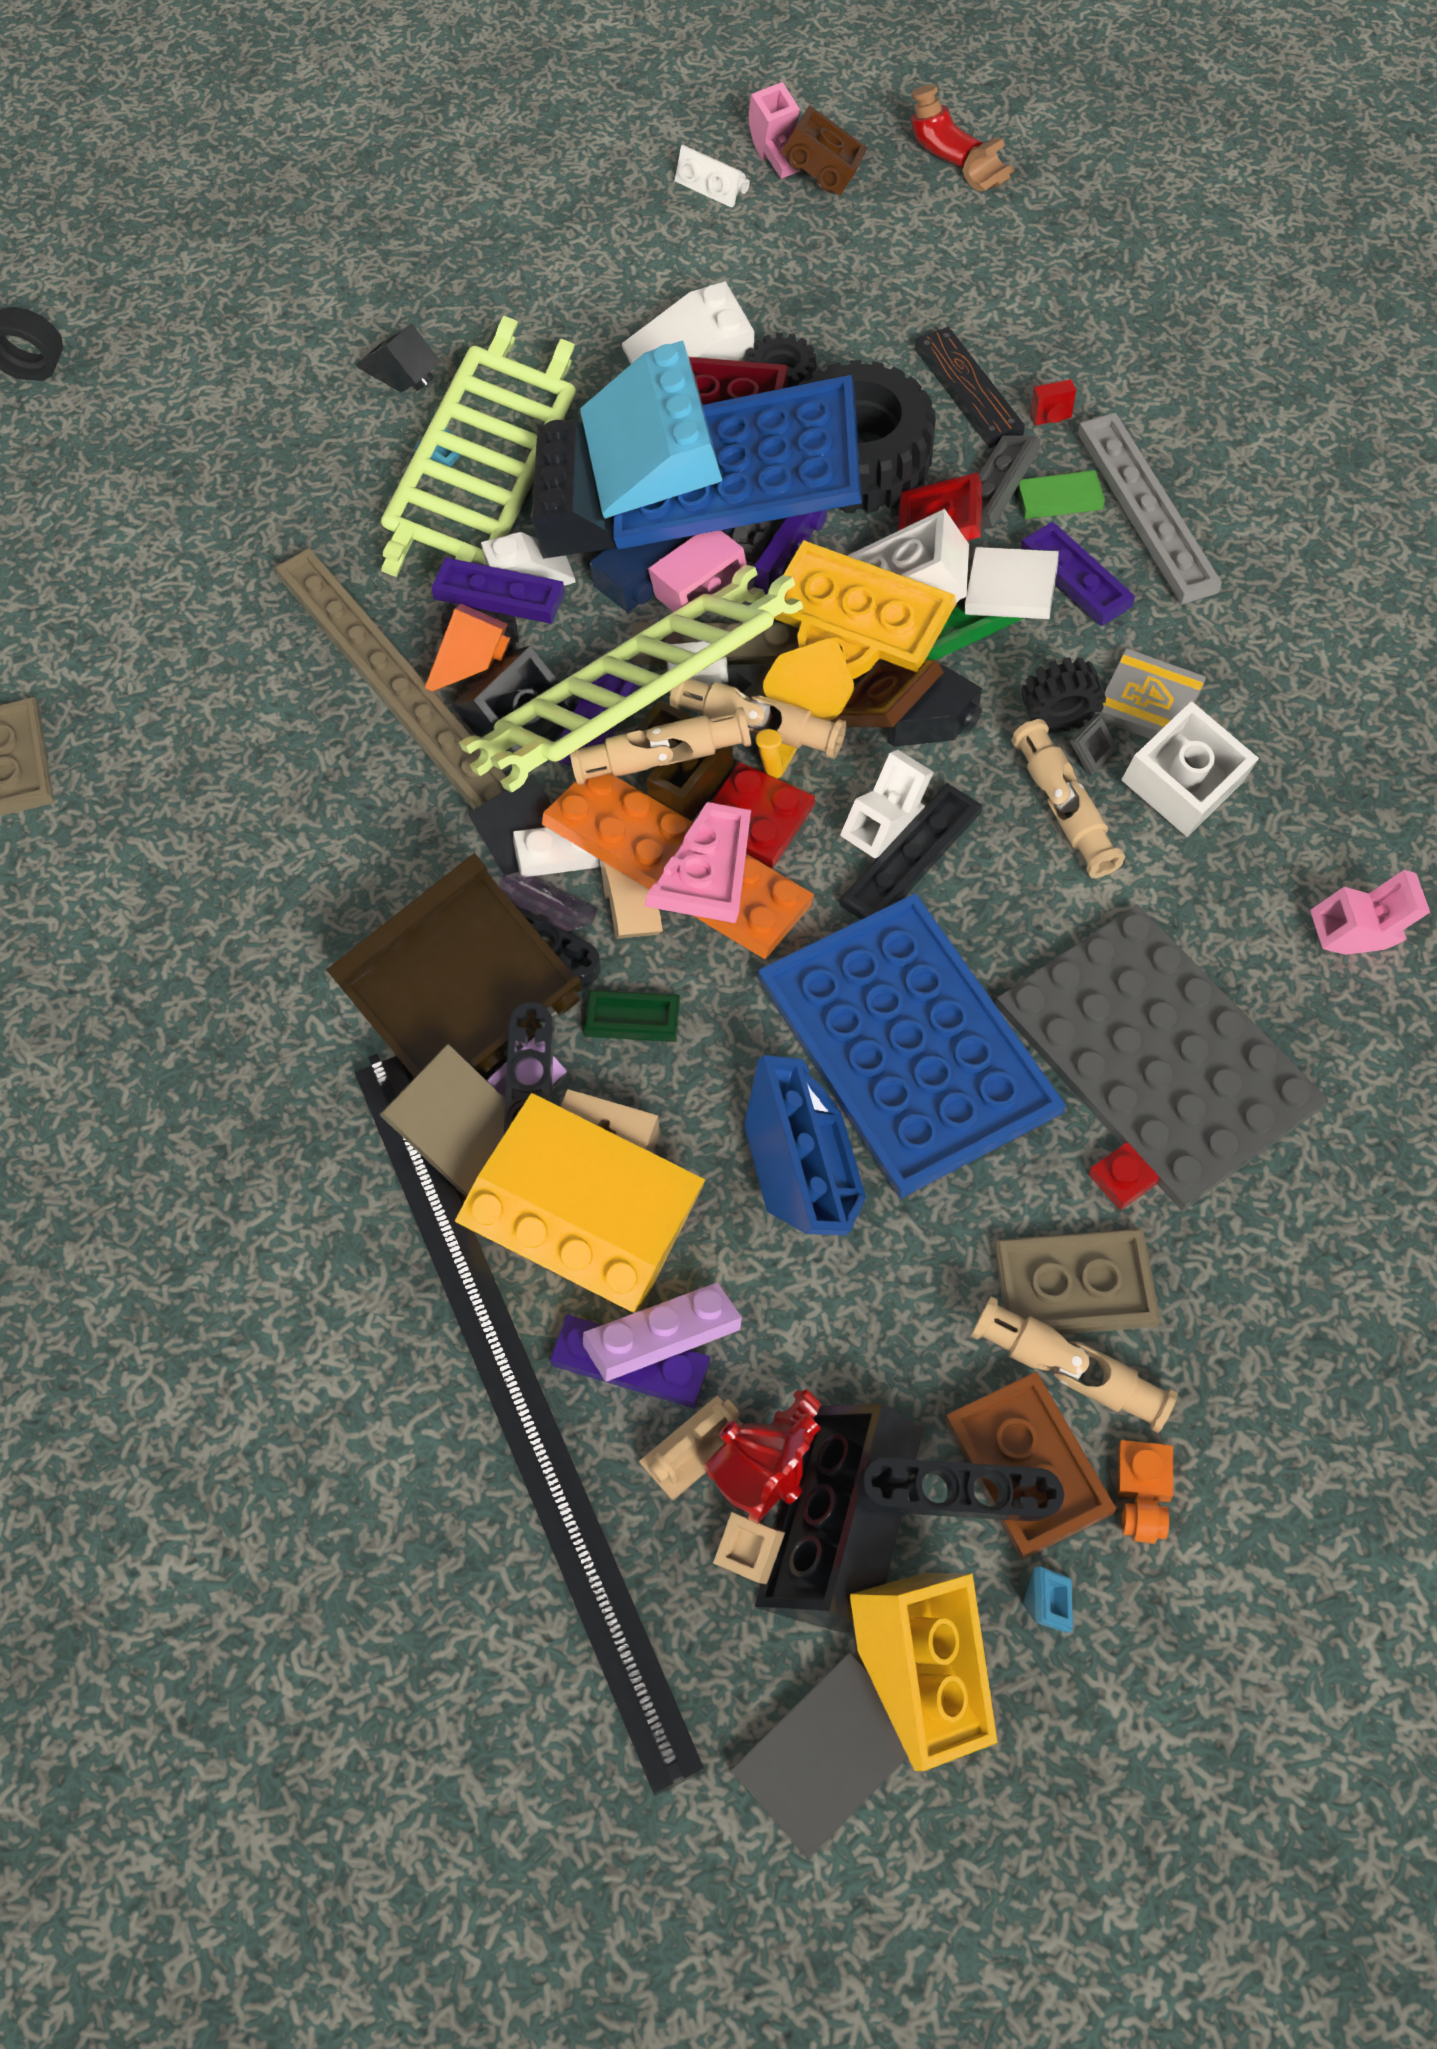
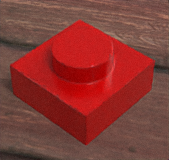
M1072 379L1034 387L1030 416L1035 426L1046 423H1058L1064 419L1072 418L1076 388Z
M1128 1142L1092 1166L1088 1174L1120 1211L1156 1186L1160 1178Z

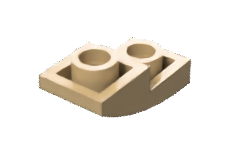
M600 860L605 899H610L615 939L658 935L663 932L659 909L645 907L646 897L650 890Z

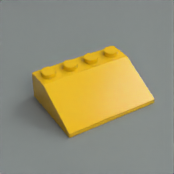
M531 1093L479 1173L455 1222L636 1313L641 1311L706 1180Z

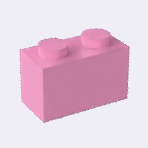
M720 530L694 535L684 544L649 567L648 570L655 597L674 612L702 594L713 595L731 584L734 574L746 565L743 547Z

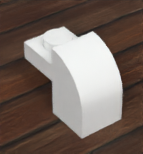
M899 750L889 753L874 790L855 799L840 836L873 858L879 857L925 807L920 801L934 772Z

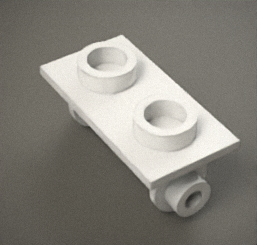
M681 145L675 182L729 207L735 205L736 196L739 192L742 194L747 192L750 182L742 171L685 145Z

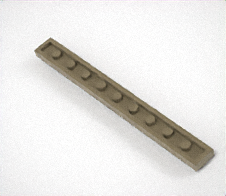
M310 548L275 567L281 582L473 810L506 790L501 783V780L506 778V776L499 768L493 766L481 776L472 771L470 764L480 757L481 750L479 748L469 754L463 751L459 744L460 741L471 735L437 695L425 689V681Z

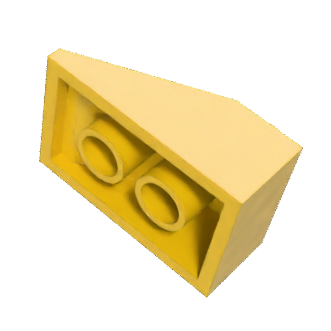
M922 1573L850 1594L858 1653L914 1771L923 1772L998 1743L973 1574Z

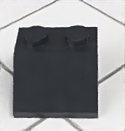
M530 645L508 651L502 661H497L452 706L475 735L482 738L494 731L495 723L559 682ZM571 697L557 704L571 712H574L577 707ZM539 716L522 726V728L550 741H553L565 729ZM516 744L506 751L514 753L522 747Z

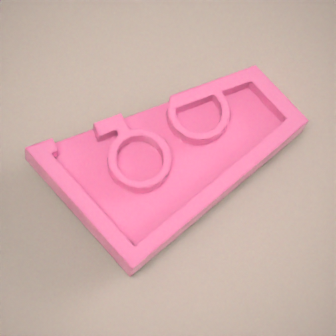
M707 802L685 835L683 844L675 856H672L666 864L661 878L657 884H653L648 892L645 907L736 923L740 906L751 810Z

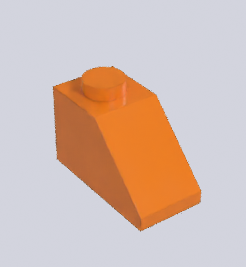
M463 604L458 605L454 609L425 689L433 692L487 670L494 659L502 661L510 642V637L504 635L508 624Z

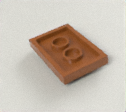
M1037 1371L946 1415L945 1422L967 1463L1042 1468L1052 1472L1062 1483L1064 1501L1059 1511L1052 1516L1035 1522L999 1520L1021 1561L1114 1515L1116 1511L1114 1503ZM977 1478L991 1506H994L998 1501L999 1495L996 1485L988 1478ZM1036 1483L1035 1486L1025 1491L1013 1492L1012 1500L1020 1496L1033 1497L1037 1501V1507L1039 1504L1047 1501L1046 1493L1038 1492Z

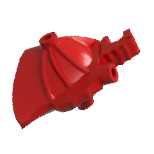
M808 1389L803 1391L797 1390L793 1394L795 1402L784 1412L778 1410L771 1424L747 1423L739 1426L733 1420L728 1422L719 1432V1437L725 1443L704 1464L707 1476L712 1481H715L719 1491L732 1505L750 1513L747 1520L755 1524H759L780 1498L787 1504H791L802 1492V1488L799 1486L803 1474L802 1456L810 1448L813 1437L821 1429L814 1421V1416L818 1413V1409L822 1404Z

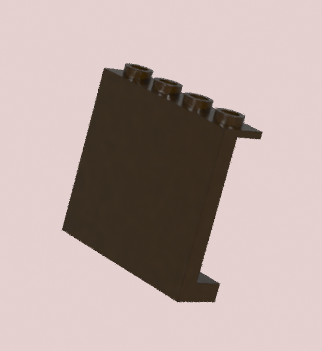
M475 853L326 969L414 1078L448 1044L478 1073L483 1071L487 1075L493 1072L507 1059V1055L504 1052L508 1050L509 1021L516 1007L526 1002H537L545 1006L550 1014L556 1011L560 1016L578 1003L581 997L577 993L583 989L582 980L578 976L574 977L488 874L487 867ZM536 1013L529 1014L528 1021L520 1022L519 1027L525 1028L528 1034V1042L535 1037L536 1029L544 1028L538 1020Z

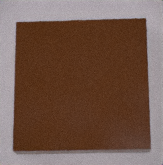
M925 660L918 672L888 661H879L854 687V691L843 711L832 721L844 720L846 721V727H894L944 672L937 660Z

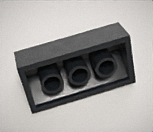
M577 419L569 421L552 420L537 427L532 520L543 559L617 548L613 538L614 516L604 519L584 424Z
M883 1403L821 1406L818 1409V1413L814 1416V1421L821 1429L813 1437L810 1448L802 1456L803 1474L799 1483L802 1492L791 1504L783 1501L776 1529L785 1532L768 1582L767 1584L761 1583L754 1607L830 1630L855 1633L850 1594L886 1584L903 1514L870 1510L861 1502L857 1495L856 1481L861 1470L877 1459L900 1458L916 1460L924 1428ZM881 1472L871 1482L872 1487L881 1489L882 1497L885 1498V1495L894 1489H908L909 1479L901 1484L889 1483L885 1481L884 1473Z

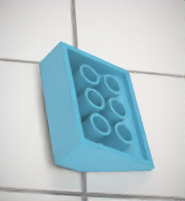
M683 340L672 344H664L654 350L645 352L580 408L604 519L722 482L696 379Z

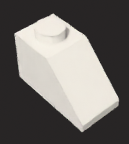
M518 532L481 542L486 566L563 581L564 586L576 583L567 557L559 556L543 559L538 539Z

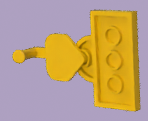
M803 540L784 573L786 576L793 577L795 586L786 591L785 601L790 598L801 600L803 609L793 614L782 612L774 617L775 620L799 628L797 635L799 648L783 653L776 658L764 679L763 689L765 696L811 711L812 716L827 721L836 718L843 711L854 691L853 679L868 672L879 659L914 672H918L921 669L922 664L956 605L955 595ZM765 729L756 735V744L759 747L765 773L779 779L784 774L798 748L782 744L779 732Z

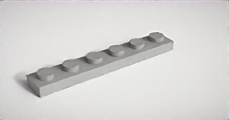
M1112 413L1081 422L1078 436L1181 605L1218 594L1222 581L1118 415Z

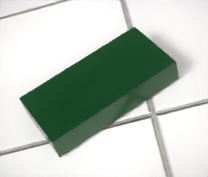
M589 990L584 1035L585 1037L677 1042L680 995Z

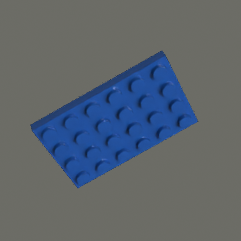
M852 375L702 405L722 482L615 515L613 538L619 550L862 503L855 389Z
M916 893L758 970V980L900 1199L1064 1113L1066 1104Z

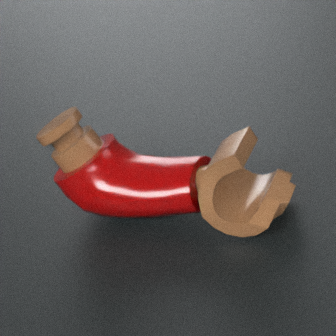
M928 84L912 91V99L917 100V103L914 105L916 113L910 118L912 130L917 142L924 149L944 161L962 167L965 179L977 191L981 192L989 188H997L1011 178L1010 175L1015 170L1011 165H1004L996 153L1005 147L1003 138H993L983 143L956 126L950 116L948 106L941 105L939 97H935V94L938 92L937 85Z

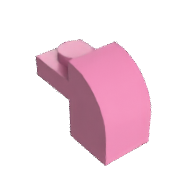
M783 82L751 94L749 106V126L756 151L762 160L769 159L780 179L800 172L787 162L786 156L781 154L783 147L797 126L800 111Z
M1403 870L1369 894L1343 887L1312 908L1310 912L1322 949L1347 955L1385 950L1407 939L1404 929L1429 914L1430 910L1417 874Z

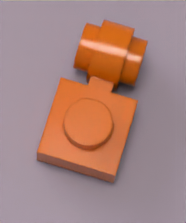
M1120 1440L1117 1497L1135 1499L1134 1503H1124L1121 1530L1122 1535L1132 1536L1133 1542L1155 1544L1157 1539H1167L1169 1509L1168 1507L1159 1506L1158 1501L1170 1502L1173 1497V1445Z

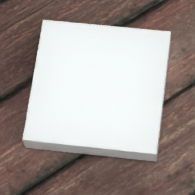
M976 547L965 601V614L1049 619L1059 551Z

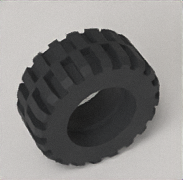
M850 360L848 365H841L840 362L829 365L826 371L822 372L819 369L808 376L807 382L803 380L799 385L852 375L855 389L857 431H867L883 437L871 442L858 443L862 503L840 508H844L845 513H856V509H866V513L876 512L883 505L890 508L900 503L901 492L918 488V486L924 483L929 474V467L932 464L936 422L932 401L928 393L924 389L921 390L922 386L913 377L906 378L905 373L894 366L892 369L884 367L883 363L872 361V364H861V360Z

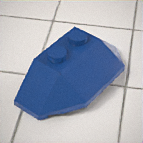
M763 1055L757 1063L744 1127L766 1210L805 1234L847 1235L852 1231L854 1221L861 1211L866 1195L842 1113L824 1088L808 1074L810 1069L803 1059Z

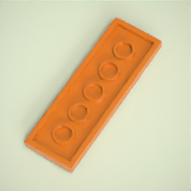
M611 773L586 779L585 784L578 785L575 781L544 811L542 825L649 890L653 884H657L664 873L666 864L672 856H675L683 844L685 835L694 823L620 778L614 777ZM746 854L739 913L736 923L699 916L694 917L763 959H766L809 909L815 894Z

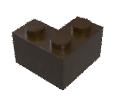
M659 700L635 731H644L656 726L694 717ZM673 738L669 739L670 748H675L683 741ZM733 745L716 749L713 755L651 767L654 770L647 778L648 796L692 821L732 771Z

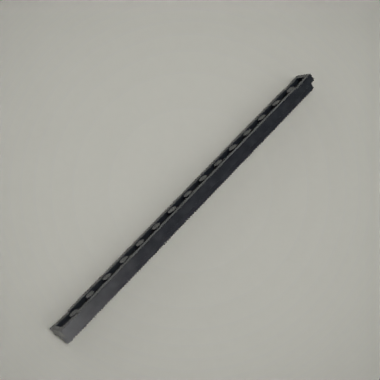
M378 1054L369 1056L372 1066L355 1072V1076L652 1792L656 1796L705 1772V1769L474 1231L455 1222L463 1206L455 1187L379 1115L410 1083L404 1067L397 1056L381 1062Z

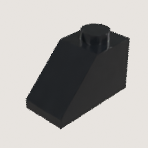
M411 323L381 342L356 365L360 370L402 393L412 386L418 391L434 378L430 371L441 361Z
M940 663L939 665L944 673L894 727H888L887 743L897 747L955 740L964 729L971 730L980 719L982 714V708L980 707L982 688Z

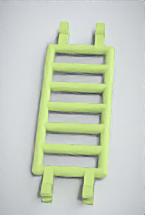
M503 316L488 350L479 346H471L468 349L381 518L383 527L395 532L383 551V557L386 559L382 565V572L395 577L398 576L413 540L454 555L457 560L485 565L482 549L404 519L401 515L409 502L490 534L488 540L509 535L534 482L537 434L459 404V401L466 390L545 422L544 424L552 420H563L576 394L574 385L563 380L572 362L570 357L575 344L560 339L546 373L506 358L507 353L510 352L515 343L513 334L517 328L518 321ZM478 364H481L558 396L551 408L473 377V374ZM454 418L529 448L531 452L524 463L448 433L445 429L450 419ZM438 445L516 476L518 479L512 491H509L430 458ZM422 474H425L501 504L504 508L499 519L496 520L417 489L416 486Z
M743 566L734 574L731 584L713 595H700L498 720L495 723L494 731L482 738L470 736L460 741L459 744L462 750L469 754L479 748L481 750L480 757L470 764L472 771L481 776L493 766L502 770L512 764L510 775L502 779L501 783L504 789L514 792L525 783L528 772L547 760L557 762L770 628L773 625L774 617L782 612L793 614L803 609L801 600L790 598L785 601L784 598L786 591L795 586L793 577L780 576L771 584L768 594L765 595L763 589L756 587L748 591V582L757 576L758 573L753 566ZM746 601L752 604L748 606L741 603ZM708 611L744 623L730 632L694 619ZM673 632H677L710 643V645L694 653L660 640ZM639 653H644L677 666L660 675L626 661ZM608 673L639 685L642 688L624 697L594 685L592 682ZM575 695L607 708V710L590 720L557 704ZM539 716L572 732L556 742H552L522 728V726ZM516 744L522 747L514 753L506 751Z

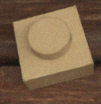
M731 1512L713 1564L757 1583L767 1584L785 1532L761 1522L755 1524L747 1520L748 1517Z

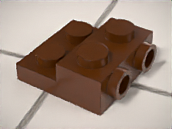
M809 105L787 140L781 154L786 156L787 162L793 168L799 171L805 170L816 178V183L823 190L830 193L834 191L840 196L856 173L867 147Z

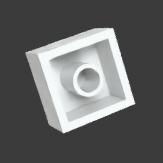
M1191 701L1134 755L1121 780L1188 837L1244 782L1259 758Z

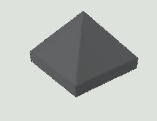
M1095 714L1070 740L1086 773L1090 776H1093L1118 749L1100 714Z

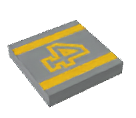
M1126 648L1104 692L1106 696V703H1103L1104 708L1101 712H1095V714H1100L1107 724L1152 739L1191 701L1194 704L1196 703L1204 687L1206 676Z

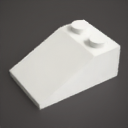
M726 281L689 292L622 343V348L630 363L632 364L645 352L654 350L664 344H672L682 340L684 341L688 357L747 362L749 349H754V330Z
M945 509L847 555L955 595L956 603L966 597L969 543Z

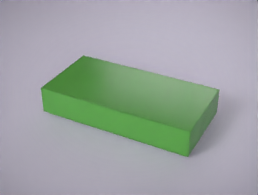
M1096 470L1022 479L1016 488L1024 519L1103 510L1105 502Z

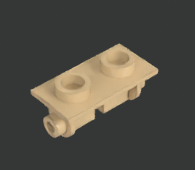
M717 1395L639 1461L672 1501L706 1473L704 1464L725 1443L719 1437L721 1429L732 1420L739 1426L743 1425L738 1419L740 1416L738 1409L730 1400L727 1399L723 1402Z

